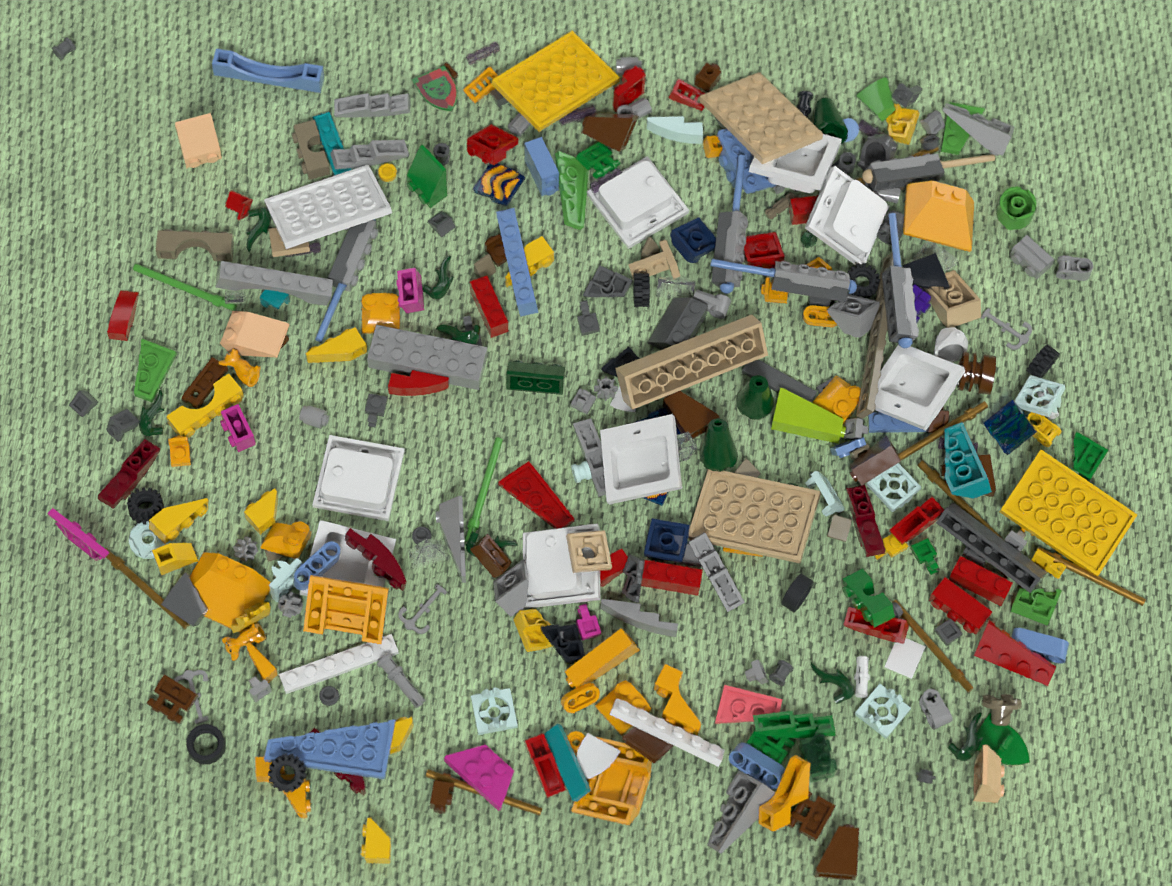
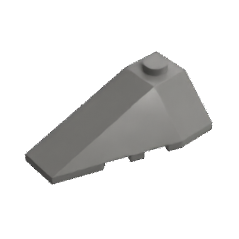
M948 103L945 104L943 112L983 147L988 149L991 154L1003 156L1013 134L1014 126L994 118L989 121L982 114L971 115L964 108Z
M457 496L439 504V511H436V523H440L441 532L462 583H466L462 496Z
M740 770L727 789L726 794L729 797L726 805L722 804L720 811L723 812L721 820L715 823L707 846L720 854L759 818V806L768 802L775 794L769 787Z

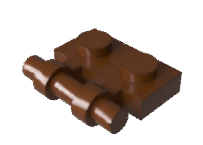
M164 674L154 689V692L160 696L157 700L152 697L149 698L147 704L152 707L153 711L166 715L167 719L171 722L175 721L181 724L184 721V717L179 715L180 710L183 709L189 712L199 695ZM166 700L174 704L172 709L164 705Z
M809 791L808 799L799 802L794 811H791L790 824L787 826L794 828L796 823H800L801 827L798 832L817 841L836 805L820 796L817 797L815 802L809 800L812 796V793ZM805 807L810 809L806 817L801 815Z

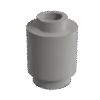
M621 57V59H616V74L623 75L627 69H632L634 66L642 68V61H638V57Z
M309 405L308 407L303 406L299 420L303 421L304 424L322 429L323 426H327L329 415H327L326 410Z

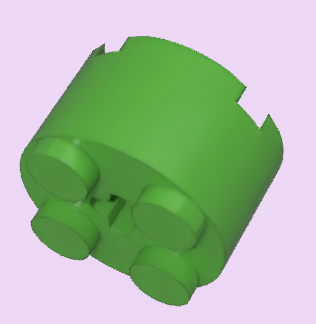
M1021 187L1008 188L1002 194L997 206L996 215L999 222L1008 230L1025 228L1031 223L1035 213L1036 198L1031 191L1023 190Z

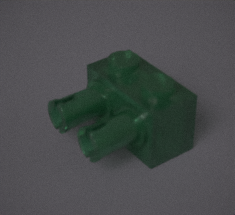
M816 734L814 737L801 740L799 748L802 757L810 762V783L834 777L837 764L835 759L831 758V745L829 740L825 739L824 734Z

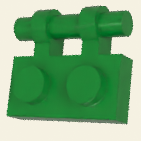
M600 142L578 153L575 158L588 171L592 168L595 170L593 172L595 179L605 177L608 172H613L620 166L618 159L613 160L611 158L613 152Z
M754 731L747 744L781 765L788 755V751L783 749L784 745L792 749L795 742L786 737H773L779 741L775 744L767 739L769 736L759 735Z

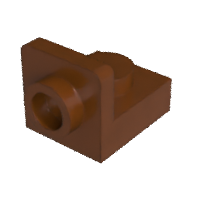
M498 234L489 237L484 243L485 252L490 255L492 261L499 267L507 262L502 236Z
M942 407L926 431L933 433L946 425L950 411Z

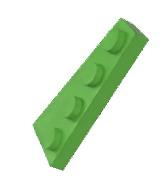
M558 151L555 153V159L559 172V188L564 225L581 230L584 228L589 171L575 159L576 157Z

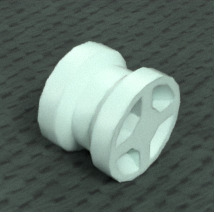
M583 461L580 465H571L576 483L581 482L583 479H592L587 461Z

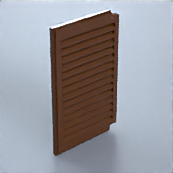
M635 726L622 737L625 744L654 764L674 747V745Z

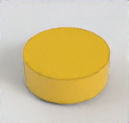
M390 163L382 164L378 169L379 178L384 182L393 181L397 176L396 167Z

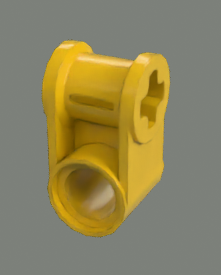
M1031 412L1027 417L1029 422L1033 420L1038 424L1033 425L1031 423L1028 433L1045 447H1050L1054 438L1062 433L1056 424L1043 415Z

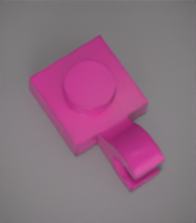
M586 604L579 605L577 612L580 619L576 621L581 639L586 640L601 636L602 633L596 615H589Z

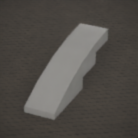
M369 93L334 99L335 117H382L410 113V96L408 93L392 97L388 93L370 96Z
M405 140L371 141L369 145H352L350 149H338L331 152L335 169L357 168L365 165L372 166L409 156Z
M592 419L574 423L573 427L584 460L589 465L598 497L606 495L602 445Z
M704 532L688 541L727 612L745 603L707 534Z
M601 599V610L618 620L656 634L672 637L677 635V623L659 621L658 613L640 611L641 604Z

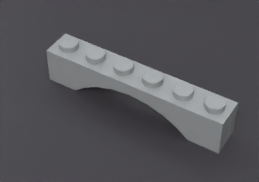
M221 261L217 269L215 287L234 291L241 289L274 290L296 296L307 303L327 306L332 296L333 280Z

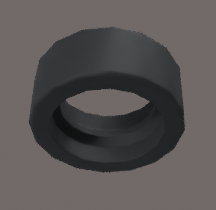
M802 573L799 574L785 593L781 605L792 612H796L810 593L814 581Z
M211 724L196 726L187 736V750L190 757L197 763L207 765L215 763L225 752L226 743L223 734L217 727ZM204 733L214 735L218 741L216 750L209 755L198 754L194 748L196 738Z

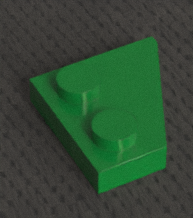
M1076 431L1073 441L1072 469L1079 472L1078 475L1090 482L1106 456L1108 449Z

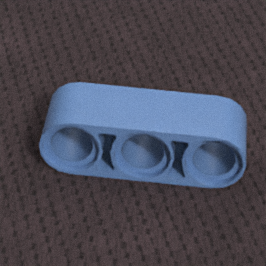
M333 541L324 544L295 571L294 586L298 590H307L310 575L321 577L338 562L341 551L340 546ZM333 550L336 552V555L329 556L326 552ZM314 563H319L322 565V567L320 569H315L312 565ZM305 576L308 580L301 582L298 580V577Z
M1023 628L1013 629L1012 638L1025 644L1026 648L1033 653L1036 652L1051 662L1065 663L1069 647L1068 641Z
M739 743L729 754V761L733 766L760 781L770 789L778 788L785 772V768L747 743Z

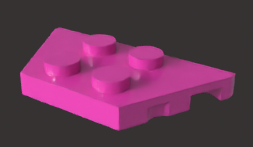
M54 508L47 513L49 517L56 521L55 524L64 536L95 561L104 559L109 554L105 548L96 542L97 539L91 533H84L81 530L82 527L77 522H70Z
M482 745L444 757V762L498 811L502 809L514 770L487 745Z

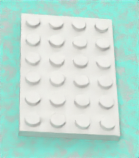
M369 165L264 199L265 205L286 249L392 213L391 207Z

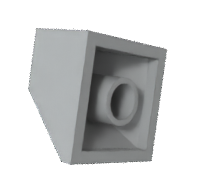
M847 294L845 302L837 301L828 308V314L845 334L861 338L871 329L879 308V302Z
M524 559L493 581L495 601L510 617L523 610L526 606L529 580Z

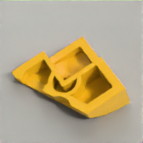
M894 104L896 110L886 118L889 136L897 142L909 145L920 115L919 111L901 108L900 104Z
M260 602L244 610L245 614L235 618L237 623L230 626L232 632L237 633L269 616L271 610L269 602Z
M536 609L518 611L513 621L526 652L552 647L540 629L542 626L551 624L545 621Z

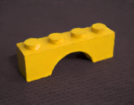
M229 373L213 384L214 397L207 406L200 409H189L180 406L166 416L168 424L178 436L191 437L198 428L207 426L214 417L221 416V411L228 409L232 405L235 406L242 401L244 397L243 391Z

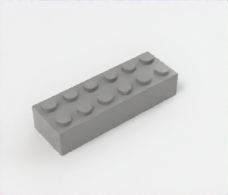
M376 325L367 361L368 368L410 376L411 371L415 370L449 377V384L479 390L488 355L487 347Z

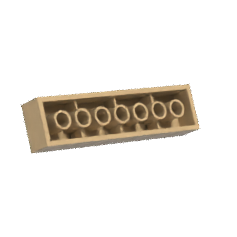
M749 315L617 367L616 372L623 401L633 410L768 356L762 323L753 315Z

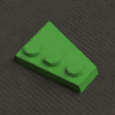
M949 102L951 105L968 110L971 115L977 113L983 115L985 108ZM948 115L941 152L959 155L970 134Z
M141 338V351L134 389L136 397L153 402L177 355L176 351Z

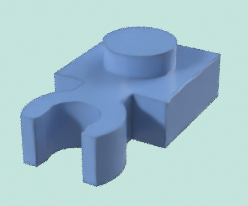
M864 437L853 439L852 441L831 447L830 450L832 455L842 458L850 455V451L855 450V448L866 445Z

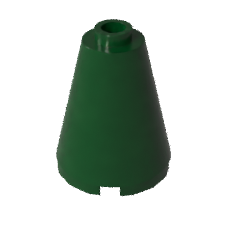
M826 97L819 99L815 104L813 124L824 135L842 139L841 144H843L848 138L846 124L832 99Z
M761 375L753 376L737 395V408L742 415L749 417V419L760 420L765 418L774 407V397L769 383Z
M714 419L708 424L700 451V461H702L706 469L721 472L724 471V468L734 467L738 460V452L727 422L723 419Z

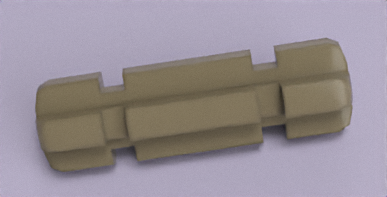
M787 194L785 199L783 197L775 203L772 209L771 207L765 211L766 217L772 220L777 214L779 215L789 207L790 199L796 198L795 194Z

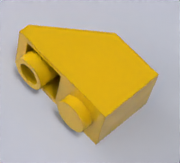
M274 488L271 491L265 492L260 500L249 504L244 511L246 520L260 535L276 522L277 490Z
M169 543L152 550L161 575L198 562L191 543Z
M401 717L396 720L390 754L402 750L413 728L412 717Z
M367 818V824H363L362 836L366 837V844H362L361 857H365L366 863L390 864L391 839L371 818Z

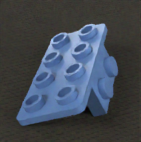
M727 128L718 131L717 137L723 147L719 156V163L724 168L727 180L731 182L733 188H735L739 155L746 156L742 184L745 193L749 194L776 186L768 181V177L749 172L754 155Z

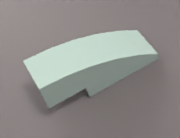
M684 116L647 117V130L659 136L678 142L702 144V122L684 123Z

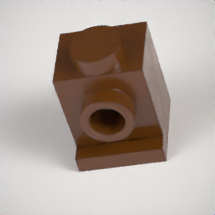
M706 62L701 71L695 76L694 85L707 93L711 92L721 79L722 71L720 67L715 63L710 65Z
M434 780L430 809H434V812L444 814L447 811V805L451 806L453 794L450 792L454 793V783Z

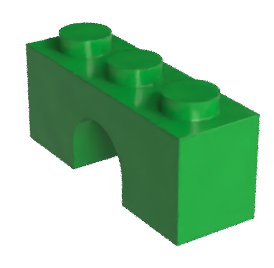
M863 568L843 578L844 587H842L844 595L847 598L850 597L854 607L862 612L866 622H870L875 628L895 618L893 604L883 592L876 596H870L875 593L873 580Z

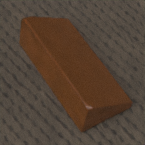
M488 533L470 549L494 578L504 574L512 563Z

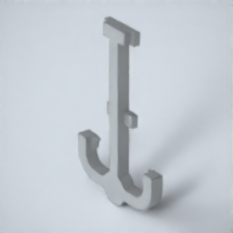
M989 308L982 314L981 318L983 320L985 317H988L1002 327V332L1007 330L1019 339L1017 345H1012L1008 342L1006 346L1009 349L1018 350L1023 344L1028 343L1032 327L1027 322H1024L1022 326L1027 328L1028 332L1021 335L1009 327L1010 324L1008 322L1005 324L990 314L991 310Z
M436 584L435 588L437 591L425 605L422 603L419 605L421 609L412 620H407L402 616L407 611L404 606L400 609L398 616L400 621L405 624L407 630L424 634L430 629L429 625H426L424 629H418L415 626V622L425 611L427 613L430 612L428 607L440 593L444 595L447 593L439 584Z
M186 670L183 675L177 676L174 679L176 682L183 679L187 680L191 691L196 693L192 681L194 676L203 675V681H209L207 673L203 670ZM197 698L194 703L199 719L195 720V724H200L209 719L208 716H202Z

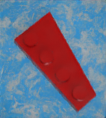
M530 461L498 481V485L554 529L566 528L575 522V518Z
M989 620L974 656L1048 686L1056 666L1038 653L1030 651L1026 648L1025 644L1016 641L1009 636L1008 632L1000 630L994 625L995 623Z

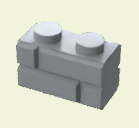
M1028 235L1018 242L1010 253L1012 261L1017 265L1020 264L1028 276L1036 279L1050 269L1054 262V258Z

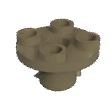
M1002 694L1001 698H995L994 695H983L981 704L983 707L992 710L991 722L997 726L1009 725L1013 710L1022 708L1021 699L1013 698V695Z

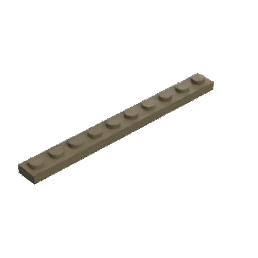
M892 253L882 260L880 282L876 296L879 308L871 326L856 415L862 419L872 414L876 408L875 399L878 393V381L881 376L880 369L884 359L883 350L886 345V332L888 331L882 273L890 266H894Z

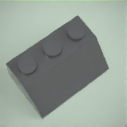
M691 297L673 298L651 335L648 344L663 350L693 338L707 316L708 305Z

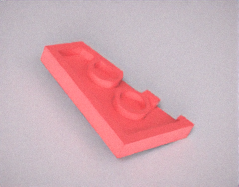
M724 685L715 724L754 722L753 715L780 712L783 699Z

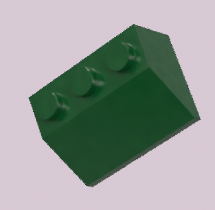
M519 360L508 362L506 390L563 395L565 367L559 364L543 365L539 362L532 364L524 363Z

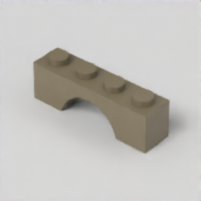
M158 230L156 241L157 258L177 259L179 254L185 249L200 247L211 254L213 261L232 262L234 249L233 234L228 232Z

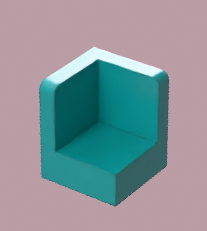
M265 289L260 295V302L265 308L271 305L279 309L283 303L289 304L290 297L289 294Z

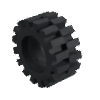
M864 263L862 267H860V264H856V267L852 266L847 272L850 280L855 281L860 276L866 277L869 280V285L866 287L857 285L856 291L851 295L862 298L867 296L869 299L872 295H875L880 282L879 273L876 274L877 270L875 268L871 270V265L867 268Z
M634 273L633 275L634 307L650 306L649 273Z
M1048 344L1045 345L1037 353L1036 357L1033 358L1026 371L1032 376L1043 378L1048 370L1052 368V365L1055 364L1060 353Z
M145 487L142 488V491H139V489L135 490L136 494L132 492L130 494L131 497L127 499L129 515L138 524L142 521L143 525H146V521H149L164 508L161 494L156 489L152 492L150 487H148V490H145ZM143 503L153 504L147 509L138 508Z
M283 754L272 762L268 772V776H270L269 782L273 783L272 786L274 788H278L277 791H284V793L293 792L303 784L307 775V769L304 767V761L299 760L300 757H295L294 754ZM283 766H291L294 769L295 777L292 780L287 781L280 776V769Z

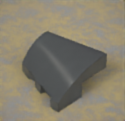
M599 265L583 296L625 297L633 284V280Z
M629 555L623 573L628 575L622 593L626 595L625 597L638 603L645 560Z
M184 573L161 605L191 626H198L208 608L205 602L201 600L197 588H194L189 579L190 575Z

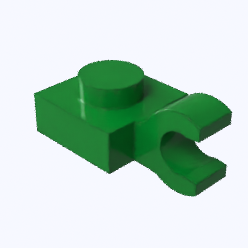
M927 538L911 545L910 549L919 565L925 562L930 575L937 573L939 566L934 560L937 557V552L930 540Z

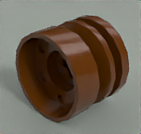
M964 351L958 365L964 367L965 373L957 383V390L963 391L965 383H967V392H971L973 384H976L977 393L990 395L995 378L996 356L983 354L980 362H977L976 353H972L971 360L969 361V352Z

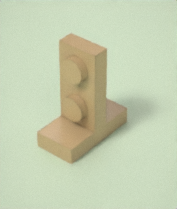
M666 240L659 242L661 253L628 264L632 278L634 273H649V276L666 270H670L673 279L680 277L677 263Z

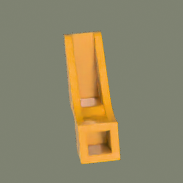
M665 664L654 686V690L657 691L656 693L663 698L670 697L662 713V719L692 735L698 736L701 722L679 692V683L683 672Z
M797 755L790 758L777 791L768 802L759 806L758 824L772 832L790 824L791 806L808 799L810 762Z
M255 757L257 782H269L270 779L268 772L272 762H266L264 757ZM285 766L280 769V776L284 780L289 781L295 777V774L282 775L285 774ZM306 778L298 789L293 792L284 793L300 818H308L307 812H311L310 799L307 800V792H310V780H306Z

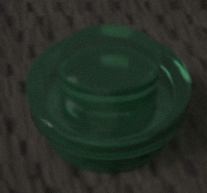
M808 230L801 237V243L805 248L813 247L817 242V237Z

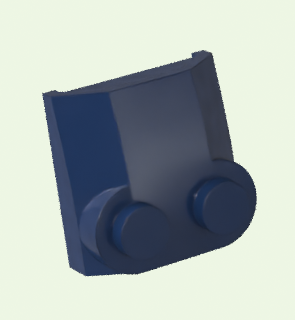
M700 217L673 229L670 233L673 246L690 263L699 262L702 256L715 250L716 237L701 221Z
M652 518L644 557H648L652 561L668 560L682 562L687 547L690 525Z

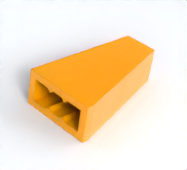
M621 628L564 671L568 676L565 679L572 688L574 686L578 688L586 683H591L640 651L630 635Z

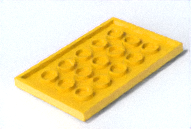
M571 31L492 79L491 85L540 132L617 84L620 77Z
M1043 450L1037 453L999 511L1073 563L1096 576H1099L1137 517L1135 512Z

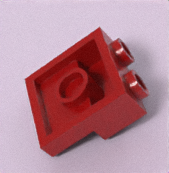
M634 66L623 73L622 84H619L614 89L613 110L616 113L620 106L630 105L644 94L646 75L642 68Z
M491 124L467 138V152L472 157L477 156L481 158L485 164L495 165L506 158L508 150L518 145L519 138Z
M776 232L746 236L743 252L745 265L771 269L775 267V262L784 261V253Z

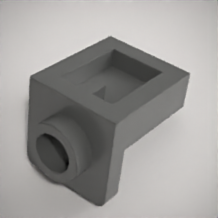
M900 83L894 91L892 98L906 108L916 102L923 89L919 85L910 88Z
M125 409L110 417L106 430L110 436L119 442L122 440L124 433L138 426L139 420L128 409Z

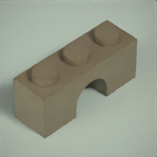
M315 120L293 125L294 132L291 135L294 144L297 143L299 147L296 148L298 158L303 160L301 164L303 174H307L309 180L330 175L325 152H312L309 150L312 146L320 144Z

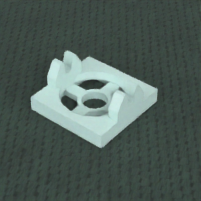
M1030 375L1013 402L1014 407L1018 406L1020 409L1049 417L1051 412L1057 413V407L1060 408L1061 395L1065 390V385ZM1047 387L1053 391L1054 396L1046 393ZM1038 391L1044 392V395L1040 398L1034 397V394ZM1030 396H1032L1031 403H1027V398L1030 399ZM1039 401H1050V403L1045 406H1036Z
M899 463L866 484L891 512H894L897 508H902L905 503L912 499L913 495L921 490V486ZM890 473H895V474H899V475H901V476H900L899 478H896V477H892V478H891V477L889 476V474H890ZM882 479L887 482L886 488L883 491L880 490L879 486ZM905 480L908 483L907 493L901 488ZM897 481L900 487L893 490L889 487V482ZM892 492L897 493L901 498L890 499L886 496Z
M813 472L811 474L812 477L805 484L809 488L818 486L827 501L828 506L822 510L823 515L827 517L835 512L840 513L844 511L845 508L829 480L820 472Z
M298 558L290 565L287 562L278 561L280 569L272 566L275 579L269 584L272 599L276 602L279 601L282 595L288 594L295 587L293 582L294 574L302 565ZM304 576L298 577V580L301 581Z
M879 684L855 712V715L887 739L908 714L911 707L903 702L900 694H895L894 689H886ZM879 697L889 698L885 704H878L874 701L875 698ZM894 703L898 709L897 718L891 714L890 710ZM868 706L875 710V717L872 714H868ZM879 707L887 708L888 715L886 717L878 715L877 709ZM887 719L891 724L882 725L880 720Z
M494 687L490 691L485 689L482 691V694L471 695L478 735L518 728L510 688L499 690V688ZM494 697L504 700L508 706L500 707L496 705ZM488 699L490 706L487 710L479 712L481 704ZM492 707L498 708L500 710L499 716L491 717L488 713L489 709ZM509 713L506 721H499L502 714ZM488 717L493 722L488 725L481 718Z

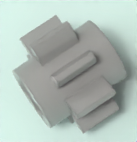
M607 376L602 380L597 379V385L594 386V391L598 392L597 398L601 397L605 401L610 397L615 398L614 392L618 391V386H613L615 379L610 380Z
M244 537V540L237 539V543L233 546L234 556L239 557L240 561L247 562L248 559L253 560L258 552L257 542L251 541L249 537Z
M293 592L282 595L278 601V608L283 612L282 615L290 618L292 615L296 616L299 614L303 607L301 598H298V594Z

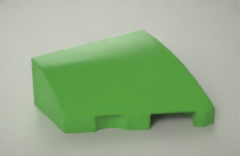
M886 77L875 81L856 95L882 122L896 110L892 101V92L888 85L889 81Z
M1020 588L1011 612L1048 626L1062 590L1056 589L1055 592H1044V589H1036L1029 593L1024 588Z

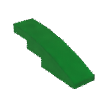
M793 711L753 715L755 731L759 735L786 738L836 736L832 715L813 717V713L793 715Z

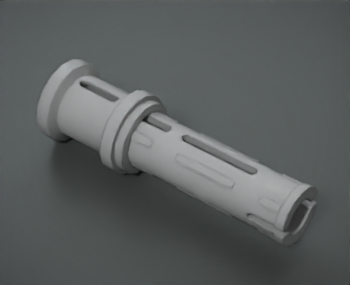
M390 653L379 660L377 666L382 667L388 675L387 678L399 686L415 708H419L426 700L403 673V668L398 666L392 659L393 656Z

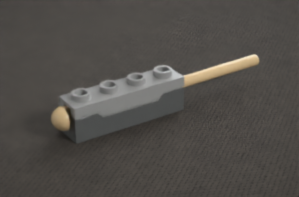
M924 154L918 157L908 156L904 159L893 158L889 161H874L863 172L862 179L870 184L872 192L906 187L910 183L932 180L939 182L945 173V168L995 161V155L989 154L940 161L938 154Z

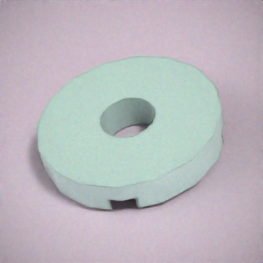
M146 521V525H143L142 522L137 524L130 532V548L136 556L143 559L154 558L152 550L168 544V542L164 544L149 529V521ZM146 536L154 538L150 544L144 543L143 539Z

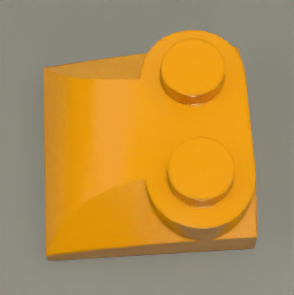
M369 293L362 297V334L374 333L376 325L400 329L399 296L393 293Z
M835 375L812 403L843 418L844 424L858 408L861 388L852 386Z
M301 521L291 525L274 523L263 541L261 549L293 559L299 558L311 537L312 531H310L307 524Z
M626 680L618 683L615 689L595 706L621 736L633 726L610 715L616 698L626 701L638 709H643L648 713L651 712V707L646 699Z

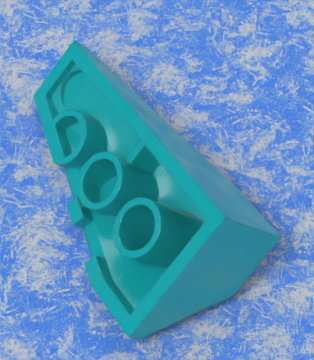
M963 422L945 428V480L951 494L974 499L992 492L988 477Z

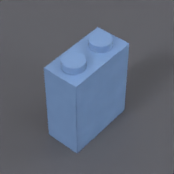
M542 137L526 142L525 163L541 196L553 195L559 190V172Z

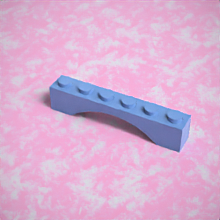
M216 49L212 62L215 76L321 93L324 81L323 66L307 63L295 66L268 65L250 60L234 51Z
M515 209L496 212L520 317L539 313Z

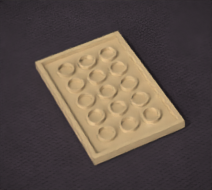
M760 72L700 96V102L761 164L823 139V133Z
M708 469L692 519L688 539L691 540L705 532L712 545L801 564L821 493L818 490L727 471L718 472Z

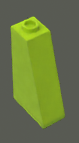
M780 388L771 427L772 430L838 444L840 437L844 438L846 427L843 426V418L784 388Z

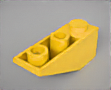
M543 236L528 243L524 248L530 276L534 275L540 268L550 266L554 261V252ZM510 272L505 277L506 287L512 285Z
M356 327L344 330L341 335L335 338L327 339L318 347L310 348L305 353L308 363L352 361L367 353V345Z
M205 498L163 508L149 520V529L164 544L169 540L173 541L178 537L179 532L184 528H189L198 516L202 517L206 514L209 500Z

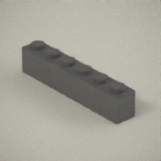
M955 503L949 505L936 522L1029 593L1037 588L1047 574L1044 569Z

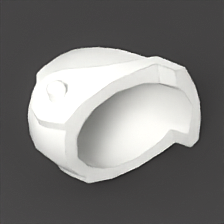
M955 327L942 329L935 341L934 356L952 363L960 360L963 352H967V337Z

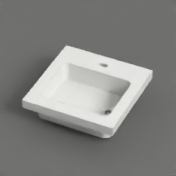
M823 134L822 140L765 164H761L754 156L749 172L766 176L770 183L806 193H812L815 189L821 190L840 148L842 139Z
M648 156L587 191V196L627 249L689 213V209Z
M833 166L829 170L805 229L854 265L860 264V267H862V264H865L876 240L877 232L883 223L889 206L886 201L858 180H853L839 168Z
M898 344L880 371L881 376L878 381L875 410L926 431L956 388L957 383L965 373V369L960 365L911 346L909 348H902Z
M673 414L600 430L606 500L609 505L682 489L676 423Z
M329 435L313 500V508L389 521L405 448Z
M320 520L310 557L330 541L336 542L341 549L338 562L321 577L384 587L386 579L374 576L371 569L373 560L365 559L359 550L351 549L346 544L345 534L350 528ZM353 529L365 539L370 534L374 535L393 554L396 539ZM333 550L326 552L329 556L336 555V552ZM314 563L312 565L315 569H320L322 567V565L319 563ZM304 576L303 582L308 580L307 577ZM308 589L300 591V595L307 596Z
M598 524L523 533V559L526 561L529 580L526 606L524 608L601 600L600 571L573 573L566 540L568 533L600 531ZM588 547L582 548L585 559H592L594 557L592 549Z

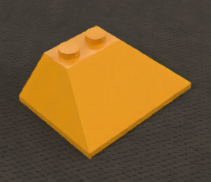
M933 180L907 184L903 234L971 252L974 201L967 190Z
M203 552L189 578L194 588H197L201 600L205 602L208 608L205 617L230 629L231 625L237 623L235 618L245 614L244 610L264 602L270 592L269 584L271 582L257 571L219 553ZM248 626V627H246L245 629L239 631V633H242L243 631L249 629L250 626Z
M310 575L303 631L323 635L325 629L360 634L362 635L363 642L382 644L389 588Z
M596 737L620 750V753L609 768L597 776L586 779L591 791L577 802L574 801L571 811L572 813L629 826L640 813L651 777L652 762L625 743Z

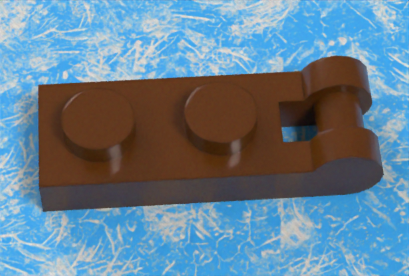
M212 357L185 391L181 400L185 403H191L195 409H200L205 399L214 389L213 384L220 380L229 370L228 366L218 364L219 361ZM195 392L199 394L197 398L193 396Z

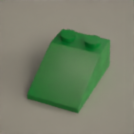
M422 144L407 173L406 185L411 192H416L423 205L427 204L429 208H432L447 197L446 169Z

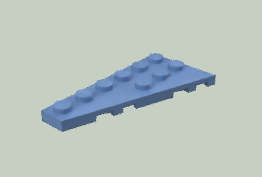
M394 719L383 723H370V725L350 726L315 734L313 732L296 737L288 736L269 739L264 760L266 762H273L283 754H294L295 757H300V761H304V767L385 780L396 721Z

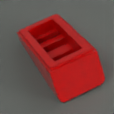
M678 79L668 98L703 111L705 106L701 102L699 104L697 100L706 93ZM692 94L695 95L694 100L690 99Z

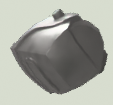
M887 134L869 136L863 146L858 167L865 171L874 161L882 162L893 159L897 150V144Z

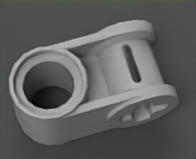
M1059 256L1057 258L1059 266L1056 277L1065 280L1086 281L1090 278L1093 263L1087 258Z
M934 689L926 690L919 700V705L930 727L935 730L952 722V715L938 691Z

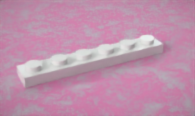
M390 634L382 638V644L368 642L281 673L279 676L285 693L288 694L377 662L389 653L394 656L399 654L393 636Z
M616 698L610 715L719 767L725 750L721 749L718 745L711 744L699 736L692 735L680 727L667 723L662 718H657L643 709H638L628 702Z

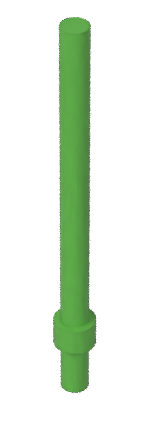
M135 264L133 270L210 301L212 305L219 308L222 306L235 311L237 304L225 300L220 295H212L139 264Z
M499 437L495 438L474 512L467 525L466 543L470 538L471 532H476L479 529L480 515L503 439Z

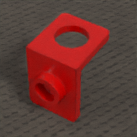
M231 190L225 207L239 213L237 220L240 221L248 216V210L251 208L253 199Z

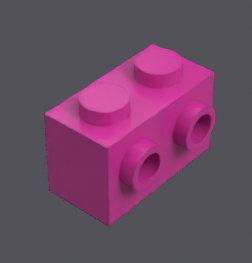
M416 268L397 271L398 279L396 284L399 290V307L403 308L406 314L423 311L424 300L420 273Z
M239 404L221 411L223 420L220 421L224 432L228 431L230 435L227 438L231 447H236L237 451L241 452L256 445L254 435Z

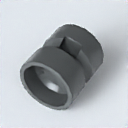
M890 211L887 214L884 223L880 225L877 232V237L892 246L889 224L890 213L896 214L899 241L903 234L904 215L897 211Z

